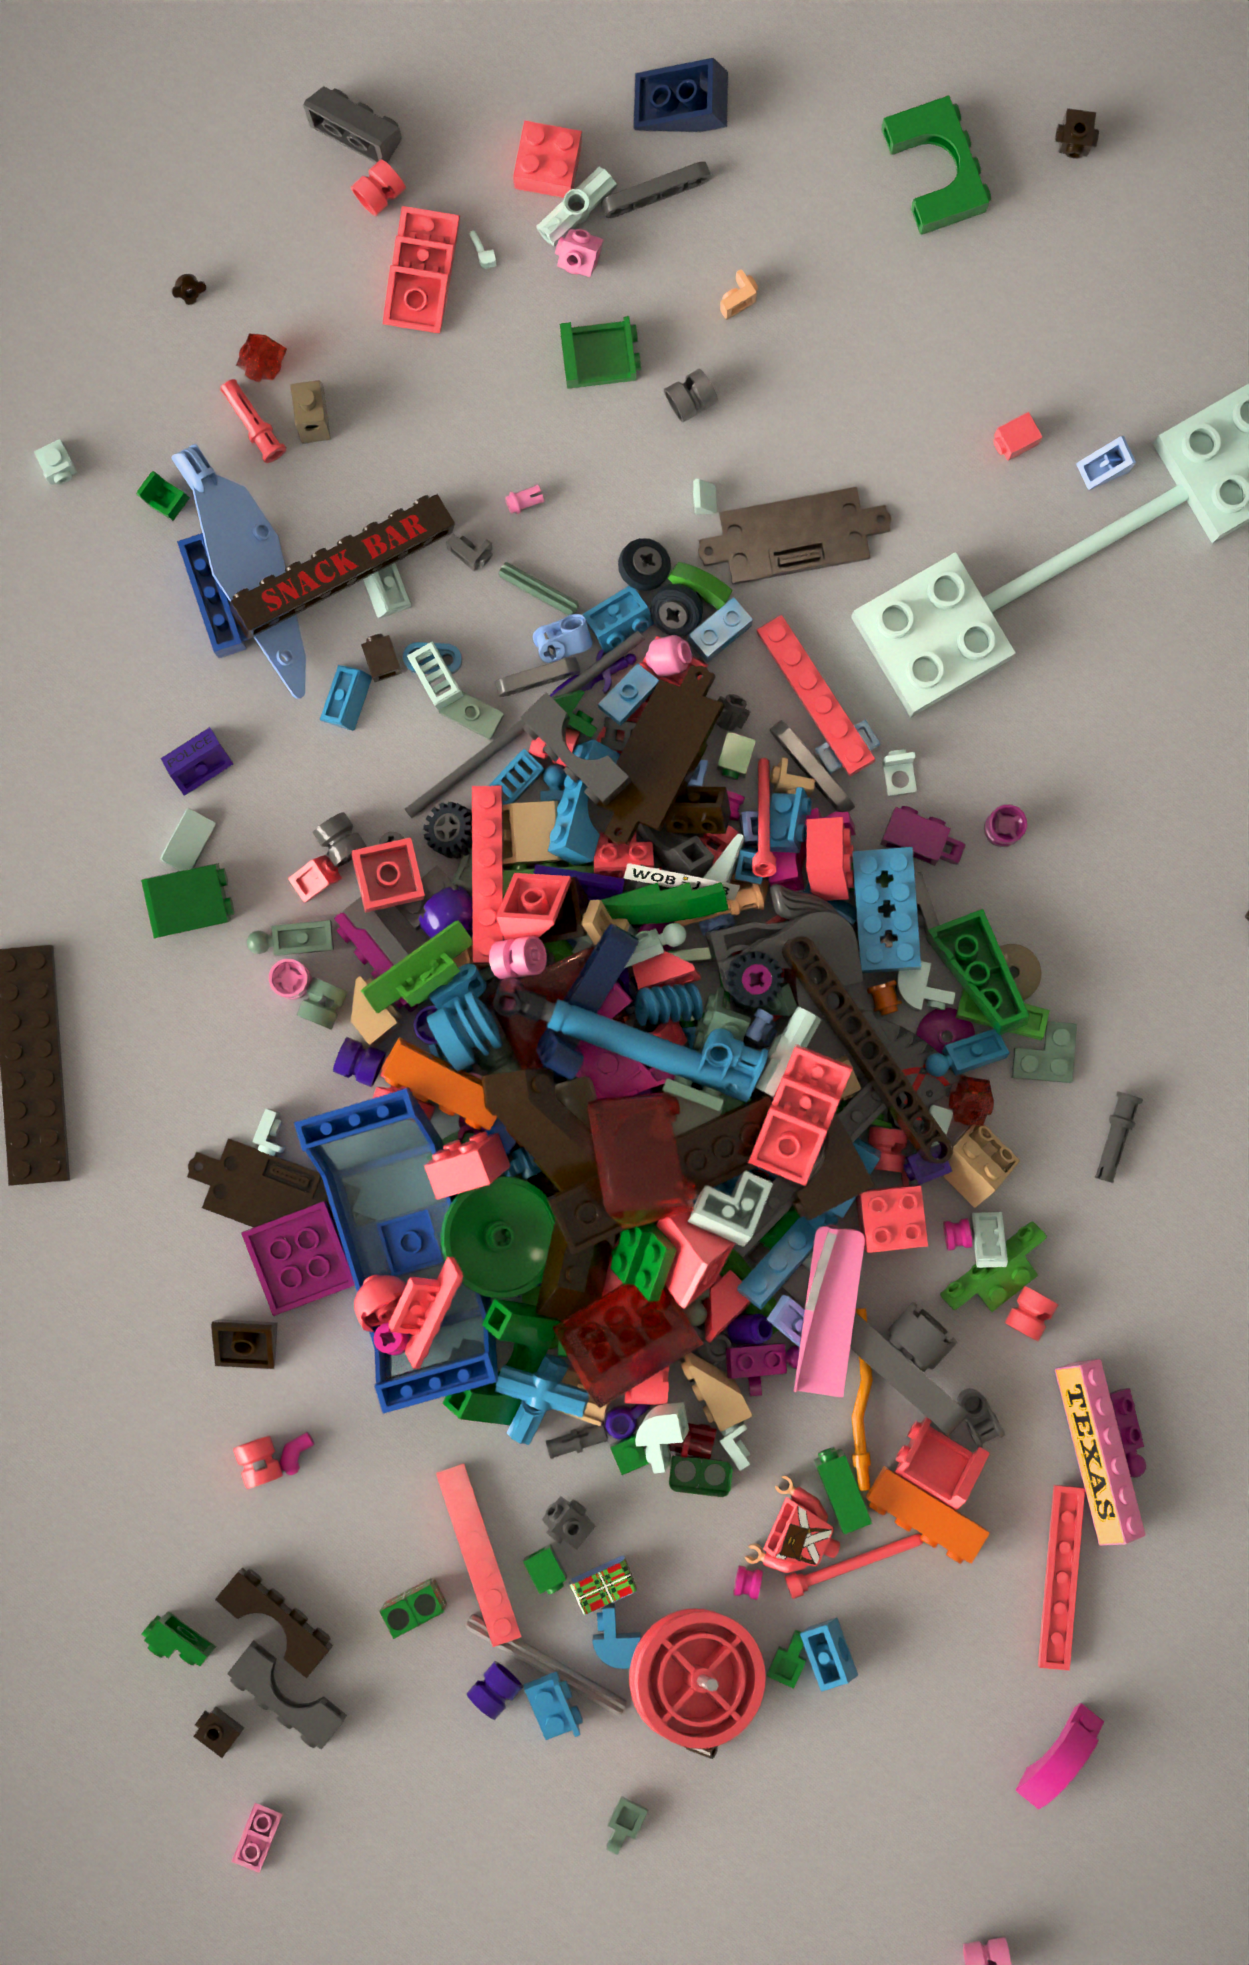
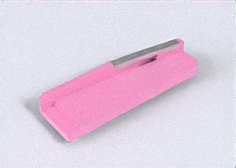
M828 1224L818 1227L815 1232L794 1392L801 1391L843 1397L865 1243L864 1235L859 1230L838 1228L836 1225Z

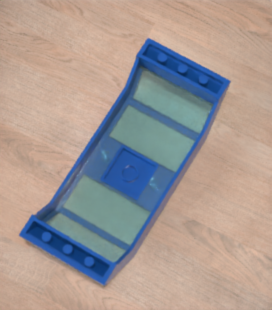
M405 1088L294 1122L302 1151L306 1152L322 1176L356 1291L358 1292L362 1285H364L365 1279L376 1274L379 1276H396L406 1284L410 1277L437 1279L445 1263L441 1247L442 1224L450 1204L458 1194L438 1200L435 1197L424 1165L433 1159L432 1154L444 1149L443 1141L410 1089ZM462 1284L457 1288L451 1302V1307L446 1312L440 1324V1330L435 1335L429 1348L428 1356L424 1359L420 1369L412 1368L405 1352L401 1355L393 1356L378 1350L374 1344V1334L380 1325L372 1326L374 1332L369 1333L375 1350L376 1384H374L383 1414L498 1381L496 1337L482 1326L492 1305L490 1297L475 1293Z

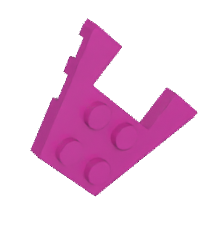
M616 981L597 1014L612 1019L633 1000ZM582 1040L578 1043L584 1055V1060L576 1076L578 1078L589 1076L592 1079L598 1102L602 1107L664 1084L667 1079L673 1080L675 1078V1075L653 1067L648 1069L643 1063Z

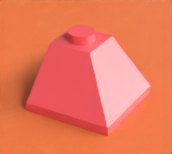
M514 873L496 915L504 940L528 936L539 938L552 927L571 883V877Z

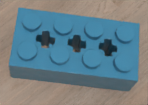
M913 848L852 851L862 974L920 970L921 955ZM883 874H887L888 878H893V881L888 883L887 888H882L881 883H876V880L881 879ZM883 904H890V908H895V911H892L888 918L883 917V913L878 912L879 909L883 908ZM887 933H892V936L898 939V941L893 942V947L890 948L886 947L885 943L880 942Z

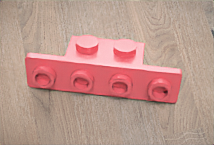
M447 1257L437 1279L409 1278L388 1324L392 1332L411 1334L405 1348V1353L413 1369H420L424 1359L428 1356L432 1341L440 1330V1324L446 1312L451 1307V1302L457 1288L462 1283L463 1273L454 1257Z

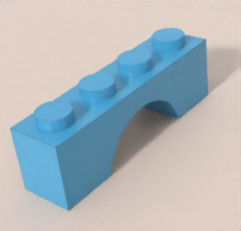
M594 739L577 744L572 752L577 757L586 760H596L609 756L615 763H617L621 755ZM567 775L564 781L563 796L557 807L556 822L550 833L548 852L576 866L593 861L600 834L593 826L589 817V797L584 793V790L588 787L580 779L575 783Z

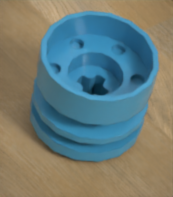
M473 991L465 994V999L469 1006L468 1009L460 999L454 1001L458 1015L453 1017L443 1007L426 1017L436 1041L457 1072L476 1062L472 1050L473 1047L477 1046L484 1055L490 1054L485 1040L488 1039L495 1049L503 1046L499 1028L494 1017Z

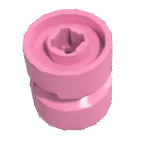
M528 936L495 942L490 950L489 961L493 973L503 980L505 978L541 974L546 966L547 955L542 941L536 936Z
M283 959L272 966L269 972V983L276 994L294 1000L302 998L307 994L306 991L312 976L305 965L294 959Z
M1005 1937L989 1939L986 1945H983L980 1941L963 1943L965 1965H1011Z

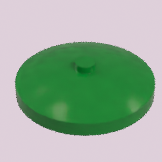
M499 1176L489 1185L465 1191L456 1196L443 1220L441 1247L445 1261L447 1257H454L462 1270V1285L483 1296L510 1298L524 1294L542 1282L555 1217L546 1199L547 1196L540 1189L522 1179Z

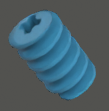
M693 983L676 984L673 987L666 985L662 988L655 986L651 989L646 987L641 988L637 993L635 1014L641 1026L646 1025L647 1018L651 1025L657 1024L658 1016L662 1024L668 1023L669 1016L673 1022H679L680 1016L684 1021H690L691 1015H693L695 1020H700L703 1014V1003L699 990Z

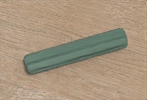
M505 562L499 571L500 578L568 616L575 614L579 607L578 601L508 562Z

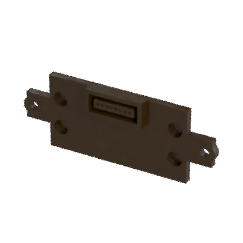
M857 487L719 512L723 535L699 539L698 555L703 561V566L728 562L732 585L868 560L871 557L866 536L890 532L891 515L886 510V505L861 509ZM882 516L885 521L879 523L877 522V517ZM710 548L712 549L713 553L711 555H706L704 552L705 549Z
M691 665L680 687L659 680L616 763L632 782L607 806L601 801L596 804L598 807L614 813L604 832V835L609 837L613 843L629 845L640 823L661 831L678 796L682 797L708 747L706 741L725 707L723 703L706 697L716 677L706 667ZM699 675H703L702 679L697 680ZM622 830V834L616 836L617 832Z
M229 1138L220 1160L196 1152L195 1157L189 1161L187 1177L210 1186L202 1206L203 1209L245 1225L256 1227L326 1200L336 1225L322 1176L317 1171L280 1157L266 1154L256 1148ZM197 1163H201L203 1165V1169L201 1171H197L195 1169V1165ZM343 1182L357 1227L375 1222L377 1219L353 1211L362 1188Z

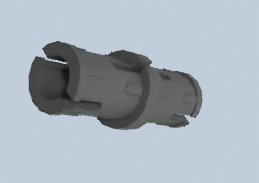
M596 1425L580 1431L573 1429L570 1430V1434L545 1440L551 1459L573 1451L580 1453L583 1452V1448L608 1442L604 1425L601 1427Z

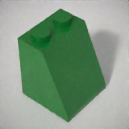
M219 863L152 876L141 880L153 938L227 923L231 921L230 915H234L231 897L226 898L224 886H228L225 868L220 869Z

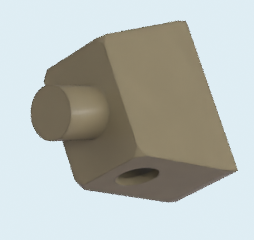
M320 380L290 384L295 424L301 443L331 440L324 385ZM308 425H318L316 428H306Z

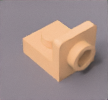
M742 269L736 272V282L741 289L734 288L728 291L723 296V300H721L720 311L726 320L756 302L758 286L750 274L746 276Z

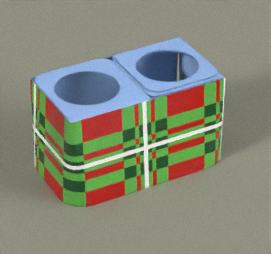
M625 1555L572 1578L573 1584L569 1580V1586L584 1615L637 1592L636 1583Z

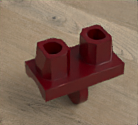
M688 1423L689 1432L682 1443L669 1444L670 1451L681 1453L683 1458H687V1455L710 1459L717 1429L711 1428L710 1425Z

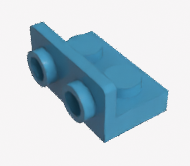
M630 586L582 614L605 653L613 650L637 630L643 633L654 624L648 606L636 589Z
M797 787L796 794L772 793L770 804V852L800 853L801 844L807 838L806 816L810 815L812 810L811 798H808L803 787Z
M557 1671L523 1684L524 1691L545 1740L571 1730L575 1737L581 1735L579 1724L583 1723L581 1713L577 1705L572 1707L569 1699L573 1696L567 1680L561 1682Z

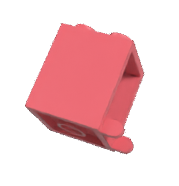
M905 1171L904 1173L901 1172L902 1186L868 1189L856 1197L859 1229L865 1238L863 1251L867 1253L928 1246L921 1185H909V1179Z

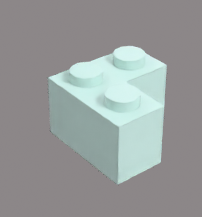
M744 1171L738 1179L731 1196L705 1186L698 1195L688 1223L744 1247L753 1235L773 1183Z

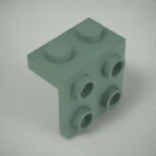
M718 986L716 993H710L704 1009L706 1010L704 1018L698 1021L695 1030L696 1038L693 1049L697 1050V1052L701 1053L708 1035L715 1029H726L732 1033L734 1039L740 1041L744 1039L750 1024V1017L722 1008L723 987ZM715 1046L719 1050L726 1049L723 1046Z
M675 1075L674 1081L667 1079L665 1082L664 1092L649 1129V1135L662 1142L672 1139L720 1116L726 1100L719 1098L721 1095L719 1091L704 1086L702 1091L691 1088L693 1081Z

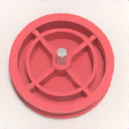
M697 1608L673 1612L653 1624L643 1635L634 1651L629 1674L633 1703L643 1721L660 1736L677 1745L693 1749L719 1746L739 1735L753 1720L761 1705L766 1679L763 1657L751 1634L742 1625L727 1616L711 1610Z

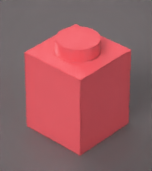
M1027 412L998 427L993 442L1000 455L1004 454L1009 461L1039 445L1043 437L1030 413Z

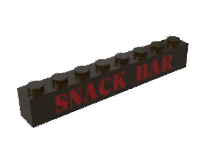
M436 494L430 498L428 495L422 496L413 503L414 506L404 511L403 508L397 509L389 514L387 520L380 524L377 521L372 522L362 529V533L354 537L347 535L336 543L337 546L329 550L322 548L311 555L310 560L302 564L298 561L289 565L285 569V573L277 577L270 575L259 582L260 586L250 591L246 588L237 592L233 596V600H231L230 610L247 639L260 634L453 533L455 522L439 495Z

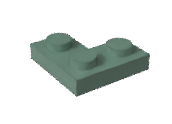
M1047 1021L1044 1050L1014 1048L1012 1078L1072 1083L1077 1024Z

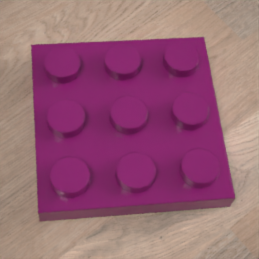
M326 1200L241 1233L273 1316L355 1286L341 1238Z

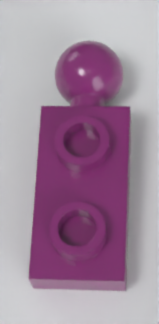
M785 1343L726 1348L727 1378L735 1379L787 1374L786 1364L797 1369L800 1348L794 1345L786 1352Z
M1130 1388L1120 1389L1109 1394L1130 1476L1136 1478L1143 1475L1146 1470L1145 1459L1137 1454V1449L1144 1447L1131 1390Z

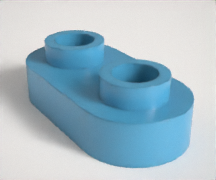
M414 642L405 648L403 661L411 672L416 673L407 656L428 643ZM434 643L442 658L445 656L453 658V662L447 665L452 674L457 672L462 665V656L459 649L452 644ZM432 654L423 659L419 665L422 666L435 658ZM437 665L424 674H432L440 669V666Z

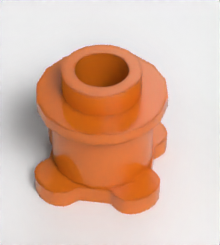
M896 980L867 989L868 994H872L876 1008L873 1009L874 1012L880 1011L881 1016L897 1012V1005L902 1004V1000L898 1001L894 988L897 985Z

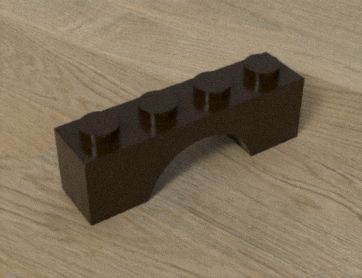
M242 1567L216 1597L215 1601L236 1619L253 1613L266 1614L274 1618L282 1626L286 1635L287 1647L284 1660L307 1678L332 1648L333 1645L329 1642L331 1640L330 1636L319 1627L316 1629L311 1627L306 1622L308 1618L299 1609L294 1608L292 1610L283 1603L285 1598L277 1590L271 1588L269 1591L262 1585V1578L251 1569L246 1571Z

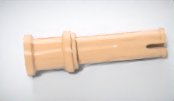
M752 883L751 887L738 890L735 900L727 899L729 910L699 918L675 921L674 923L687 926L729 913L737 916L740 914V911L754 907L764 908L759 885Z

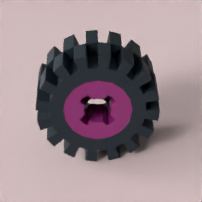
M749 951L736 956L737 959L731 961L729 964L731 967L726 971L728 980H725L726 986H729L730 990L728 992L730 995L734 996L737 1002L752 1007L768 1005L769 1001H774L777 998L776 994L782 990L780 988L781 983H784V978L781 977L783 971L781 967H778V962L771 958L770 955L761 952Z

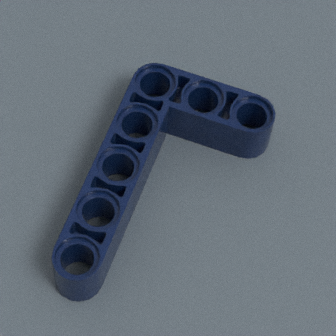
M610 924L563 1001L567 1002L568 1005H575L597 1014L633 955L639 939L618 926ZM546 1027L536 1047L543 1065L572 1080L580 1070L584 1060V1055L578 1046L579 1039L563 1034L562 1031H555Z

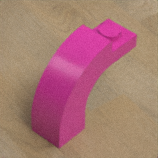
M815 808L811 810L810 815L806 816V826L807 819L843 817L845 829L850 828L851 836L856 835L855 826L849 812H833L826 817H822L819 809ZM807 838L801 844L800 853L772 852L776 858V873L768 877L771 886L779 884L794 891L805 889L802 866L807 856Z
M1082 1703L1075 1706L1057 1740L1039 1760L1026 1768L1015 1791L1037 1809L1051 1802L1073 1780L1099 1742L1097 1736L1104 1721Z

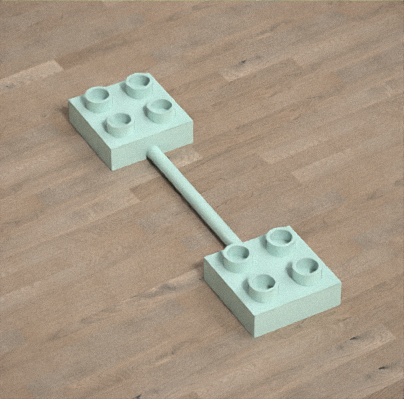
M1249 384L1163 432L1154 441L1153 446L1176 482V487L992 593L982 597L955 552L854 610L851 616L854 624L910 718L1013 658L1016 652L992 612L1153 519L1187 501L1212 544L1249 523Z

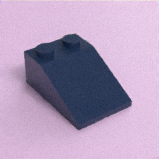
M714 57L635 73L634 129L636 131L704 132L727 127L728 71Z

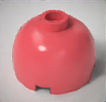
M372 1275L365 1279L364 1285L358 1290L354 1299V1309L363 1330L374 1332L372 1326H381L390 1322L406 1287V1283L396 1276Z

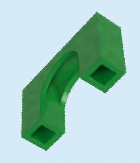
M950 95L885 117L881 127L891 155L919 145L931 144L945 149L952 156L956 164L957 176L948 186L913 199L911 211L920 235L986 213L989 201H991L989 187L987 184H982L979 176L981 174L980 163L977 157H972L969 149L971 147L970 136L967 130H962L960 125V109L956 103H952Z
M495 1298L482 1326L498 1340L514 1342L513 1352L506 1366L532 1374L537 1372L562 1321L535 1314L536 1305ZM496 1382L448 1395L442 1404L460 1420L511 1425L522 1399L495 1392Z

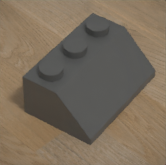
M323 86L307 98L303 104L310 127L375 163L380 159L388 163L402 140L399 125L393 119L387 116L381 118L375 115L369 106L361 102L356 104L348 100V96L339 89L334 88L330 90Z

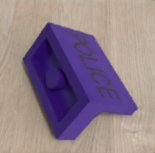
M210 727L161 758L169 776L184 796L233 765L231 758L221 746Z

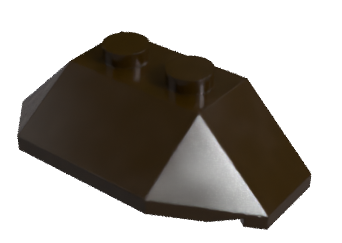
M555 1219L535 1314L565 1320L600 1299L603 1294L612 1248L603 1240L572 1255Z

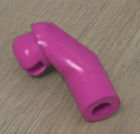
M309 1432L284 1445L279 1464L281 1470L285 1471L287 1475H294L299 1471L298 1458L300 1452L315 1445Z

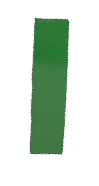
M722 882L692 891L690 883L660 891L658 883L601 900L612 919H627L629 924L633 925L675 922L729 910Z

